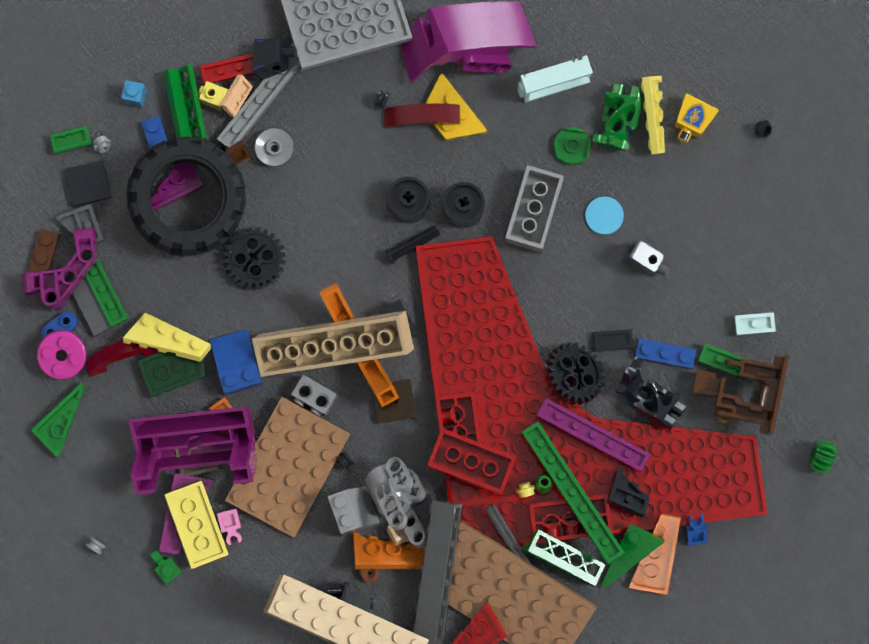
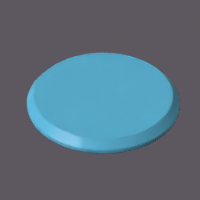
M598 197L588 205L585 217L588 226L596 233L611 234L622 225L624 212L621 205L611 197Z

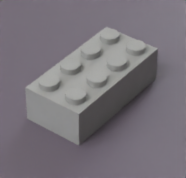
M527 165L505 237V243L542 253L564 179L563 175Z

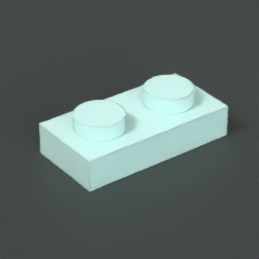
M774 312L734 316L736 336L776 332Z

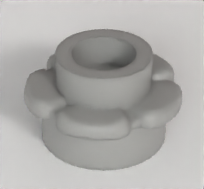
M106 136L97 137L93 141L94 151L100 153L107 152L111 146L110 139H107Z

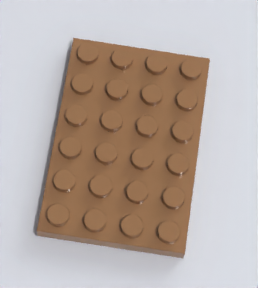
M281 397L255 444L257 463L253 482L234 484L225 501L295 538L350 433Z

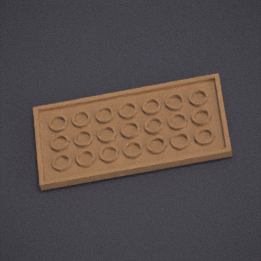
M463 520L460 523L448 605L468 618L473 619L484 604L488 602L508 636L503 640L509 644H574L597 606Z

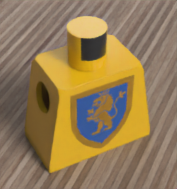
M686 93L675 126L681 129L677 138L684 143H688L691 135L699 138L716 117L719 110Z

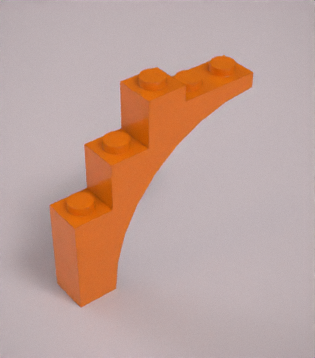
M336 283L319 292L333 322L355 319ZM378 359L356 362L382 407L399 398Z

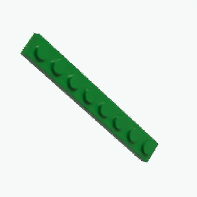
M539 422L522 431L521 434L607 565L625 555V552Z

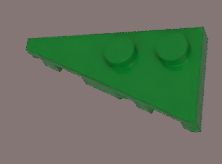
M82 383L31 430L57 458L61 454L86 388Z
M632 523L629 524L620 544L625 555L611 563L601 586L606 588L642 559L651 554V552L664 544L665 540Z

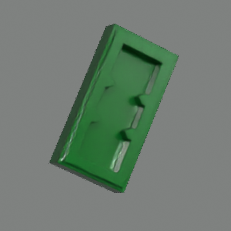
M87 126L49 135L55 155L92 145Z

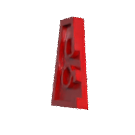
M487 602L452 644H497L508 636Z

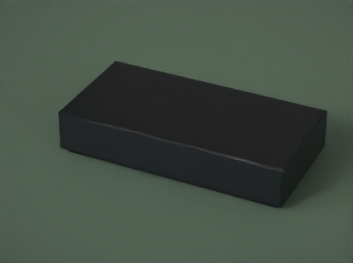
M632 329L593 332L594 352L633 349Z

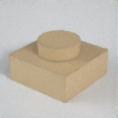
M390 525L387 526L386 531L395 546L409 541L404 529L395 530Z

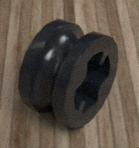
M380 90L374 106L377 107L379 105L381 109H384L389 93L384 94Z
M343 451L341 452L342 455L340 457L337 456L336 459L348 471L349 466L355 463Z

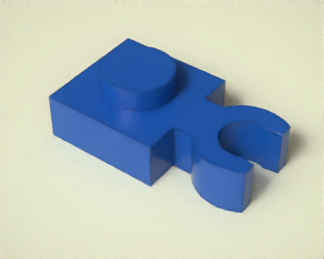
M699 514L700 518L698 520H693L692 515L688 517L690 526H686L688 546L708 543L707 526L702 514Z

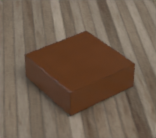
M242 140L226 149V152L236 162V165L251 157Z

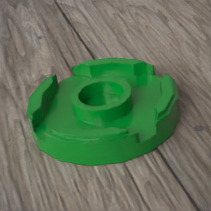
M577 127L563 129L556 135L553 143L557 159L567 165H578L584 162L589 157L592 148L591 140L586 132Z

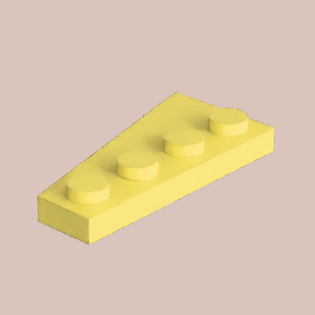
M662 76L643 77L641 82V91L644 93L645 98L643 109L647 114L645 125L646 130L649 131L650 138L648 140V148L651 154L665 153L664 128L660 126V122L663 120V110L659 107V102L663 98L662 91L658 89V83L662 82Z
M144 313L123 337V343L130 344L133 342L139 344V347L148 348L149 346L157 348L159 352L176 353V356L199 362L211 349L210 343L147 313Z

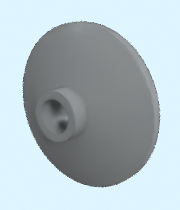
M268 129L258 136L255 143V152L262 163L268 166H280L291 158L293 141L281 129ZM273 146H277L278 151L273 152L271 151V148Z

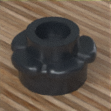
M768 120L759 121L754 128L755 135L762 138H767L772 132V126Z

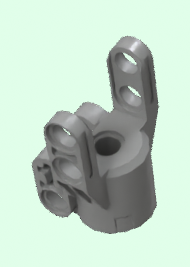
M390 458L386 464L380 465L368 473L365 484L379 513L385 516L388 524L395 530L404 529L408 540L415 547L422 548L427 543L428 535L413 504L419 503L425 498V489L418 475L413 470L407 469L405 463L400 458ZM395 463H400L399 469L392 471V466ZM412 487H414L417 490L416 496H414L415 493ZM396 517L400 521V524L394 525V520ZM415 518L414 525L407 527L408 520ZM419 533H422V540L420 542H415V536Z

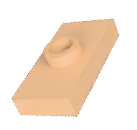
M237 75L220 103V106L230 117L236 116L253 88L243 75Z

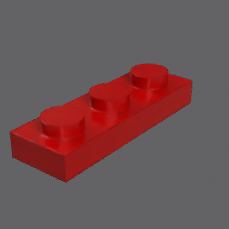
M253 54L201 65L200 69L204 86L206 81L214 84L235 79L237 75L245 77L255 74L252 72Z

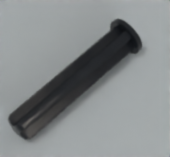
M433 226L389 252L386 250V256L393 265L395 260L415 250L416 246L423 245L438 237L440 231L436 226Z

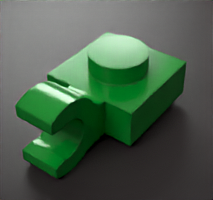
M158 550L150 554L159 565L154 570L166 585L182 573L171 557L165 560Z

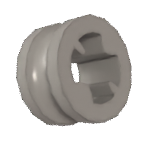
M90 537V543L86 544L88 548L100 555L102 553L101 549L106 547Z

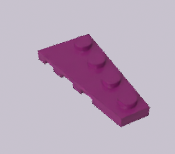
M173 473L170 492L202 481L207 493L213 480ZM167 505L158 551L179 555L182 544Z

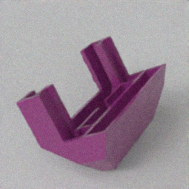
M250 407L128 419L136 451L130 474L135 495L155 493L159 473L165 470L174 471L176 469H193L195 467H212L225 464L230 465V470H235L233 484H247L254 480L257 457ZM193 447H198V449H193V450L190 452V455H188V451H189L191 448H193ZM174 449H178L180 457H176Z

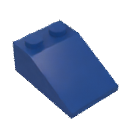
M248 329L210 340L219 378L226 396L263 385Z

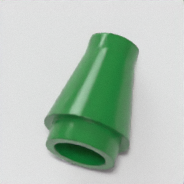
M546 474L538 475L534 480L535 490L541 494H546L552 490L553 481ZM543 479L548 482L547 486L541 485Z

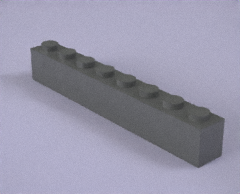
M434 500L429 509L431 517L426 529L428 537L427 543L424 546L425 558L421 566L422 579L418 586L419 600L415 607V612L417 613L416 621L412 627V631L415 634L429 640L427 644H442L462 510L461 503L446 500Z

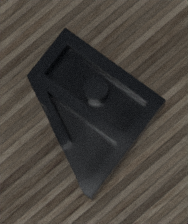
M618 468L615 472L606 503L643 518L646 514L650 498L638 488V485L633 480L630 482L624 476V471L621 468Z

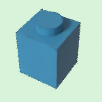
M125 80L121 97L123 103L143 108L147 93L145 84Z

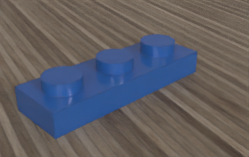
M639 338L635 357L637 356L641 360L693 369L696 349Z

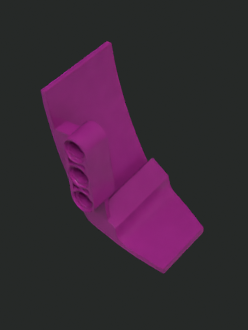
M477 2L430 8L427 11L429 18H418L410 28L412 40L402 43L400 49L411 83H414L431 66L443 65L447 62L461 63L462 69L469 72L504 73L512 67L508 56L511 48H535L536 43L520 2Z

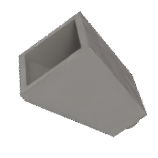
M367 486L346 489L328 496L342 536L379 524Z

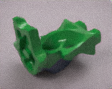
M613 83L611 92H605V106L601 119L605 122V132L602 135L594 134L593 144L619 151H629L630 144L628 139L631 136V129H636L639 115L643 108V102L645 101L641 99L642 91L640 87L630 86L629 95H623L625 85ZM611 109H615V112L610 116ZM617 122L621 123V128L618 131H614V125Z

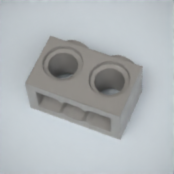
M302 375L291 394L295 403L302 407L304 405L311 407L310 411L319 417L321 414L327 415L338 397L336 393L305 375ZM304 387L310 389V395L307 397L300 396V390ZM318 398H326L327 404L324 407H319L316 404Z

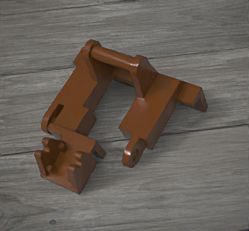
M785 354L783 357L774 356L773 365L743 358L740 362L725 360V365L739 368V378L759 382L761 386L757 404L738 401L739 396L723 393L726 378H715L716 373L698 369L692 393L705 398L715 397L714 408L731 411L729 413L715 410L714 415L759 424V433L772 435L775 430L789 355Z

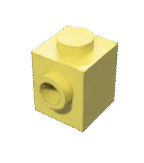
M206 81L205 86H201L198 93L200 102L223 111L220 103L228 89Z

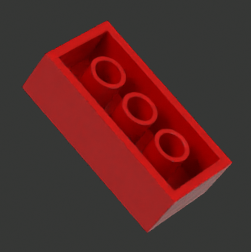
M442 428L427 467L502 496L516 457Z

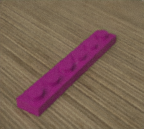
M547 398L537 414V417L639 472L642 471L650 456L649 453Z

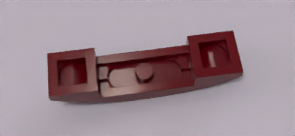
M432 103L385 108L384 127L398 128L404 127V125L460 124V105Z
M120 340L93 354L85 362L89 377H93L107 372V365L142 352L144 357L159 353L157 348L149 346L148 348L139 347L137 343L131 342L127 344Z

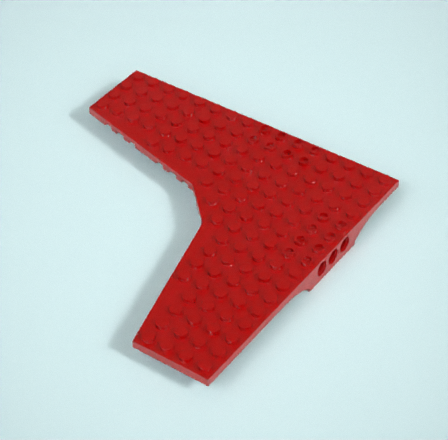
M493 237L416 246L439 433L443 428L516 457L502 496L445 474L448 501L462 504L460 523L463 520L503 547L508 548L485 512L488 506L494 504L520 546H524L525 543L530 544L536 529L560 541L590 538L554 483L552 490L546 494H541L534 489V495L520 498L519 494L516 493L519 484L530 482V485H534V480L538 475H548L521 434L522 431L539 422L612 534L626 533L631 523L644 530L655 529L661 513L681 517L680 526L690 525L689 515H692L693 520H698L700 518L699 514H702L705 523L768 514L756 436L672 427L671 430L660 426L659 429H655L652 424L595 418L577 403L571 405L570 400L565 403L564 397L562 396L558 399V392L552 393L554 387L547 385L550 383V379H545L547 373L544 371V364ZM545 399L551 400L649 453L650 456L642 471L639 472L537 417ZM618 468H621L624 471V476L630 482L633 480L638 485V488L650 498L646 514L643 518L606 503L615 472ZM543 479L541 485L547 486L548 482ZM539 536L536 544L546 543V539L542 536Z

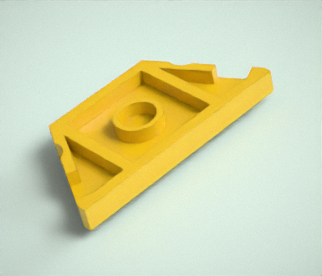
M442 73L426 104L460 105V124H433L446 141L459 137H470V135L480 133L485 134L487 129Z

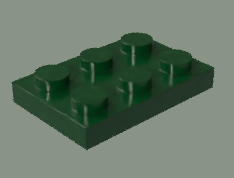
M159 352L138 360L151 398L207 377L201 361L179 357L173 352Z

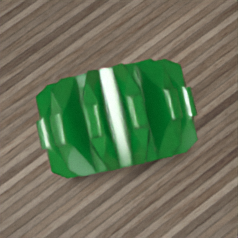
M817 441L809 456V469L817 473L827 474L836 458V445L829 441Z

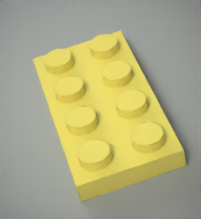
M202 481L164 494L191 569L229 555Z

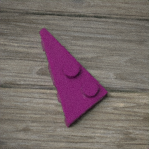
M180 163L173 168L169 177L163 181L151 199L153 211L204 187L192 163Z

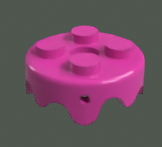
M62 329L48 333L41 340L37 348V361L41 370L46 375L55 379H69L78 374L83 368L86 361V349L83 341L76 334ZM57 351H66L67 358L65 360H58L56 358Z

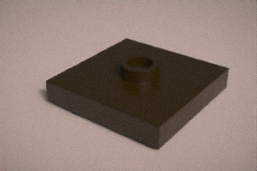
M411 379L391 382L399 398L384 407L380 405L374 395L378 424L416 418Z

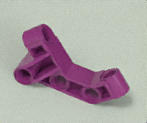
M94 227L74 230L77 252L65 268L22 274L24 295L41 293L43 303L51 310H62L67 299L97 261ZM86 252H91V259L83 260V255ZM75 274V279L72 282H66L67 275ZM56 297V300L51 303L52 298Z

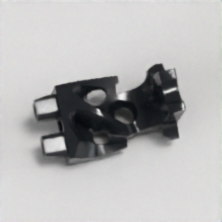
M636 356L632 364L624 372L615 392L625 396L630 406L643 414L655 429L663 426L671 430L677 419L669 414L672 412L681 417L686 409V406L679 401L681 394L667 391L656 381L653 384L645 382L640 374L642 361ZM640 390H644L647 393L646 398L640 396Z

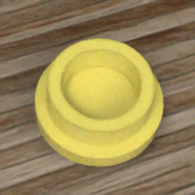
M530 482L519 484V488L516 489V493L519 494L520 498L535 494V485H530Z

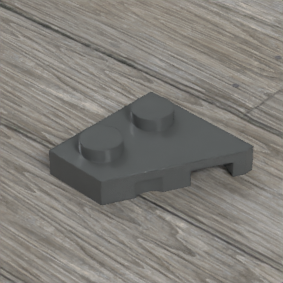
M91 204L56 216V219L73 236L74 230L94 227L96 244L104 241Z

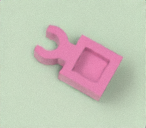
M237 508L218 512L217 516L221 532H228L226 537L227 544H232V536L237 537L238 543L241 542L242 536L236 530L241 528Z

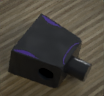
M279 37L255 39L252 72L261 80L286 71L289 68V58L297 56L296 47L294 45L289 46Z

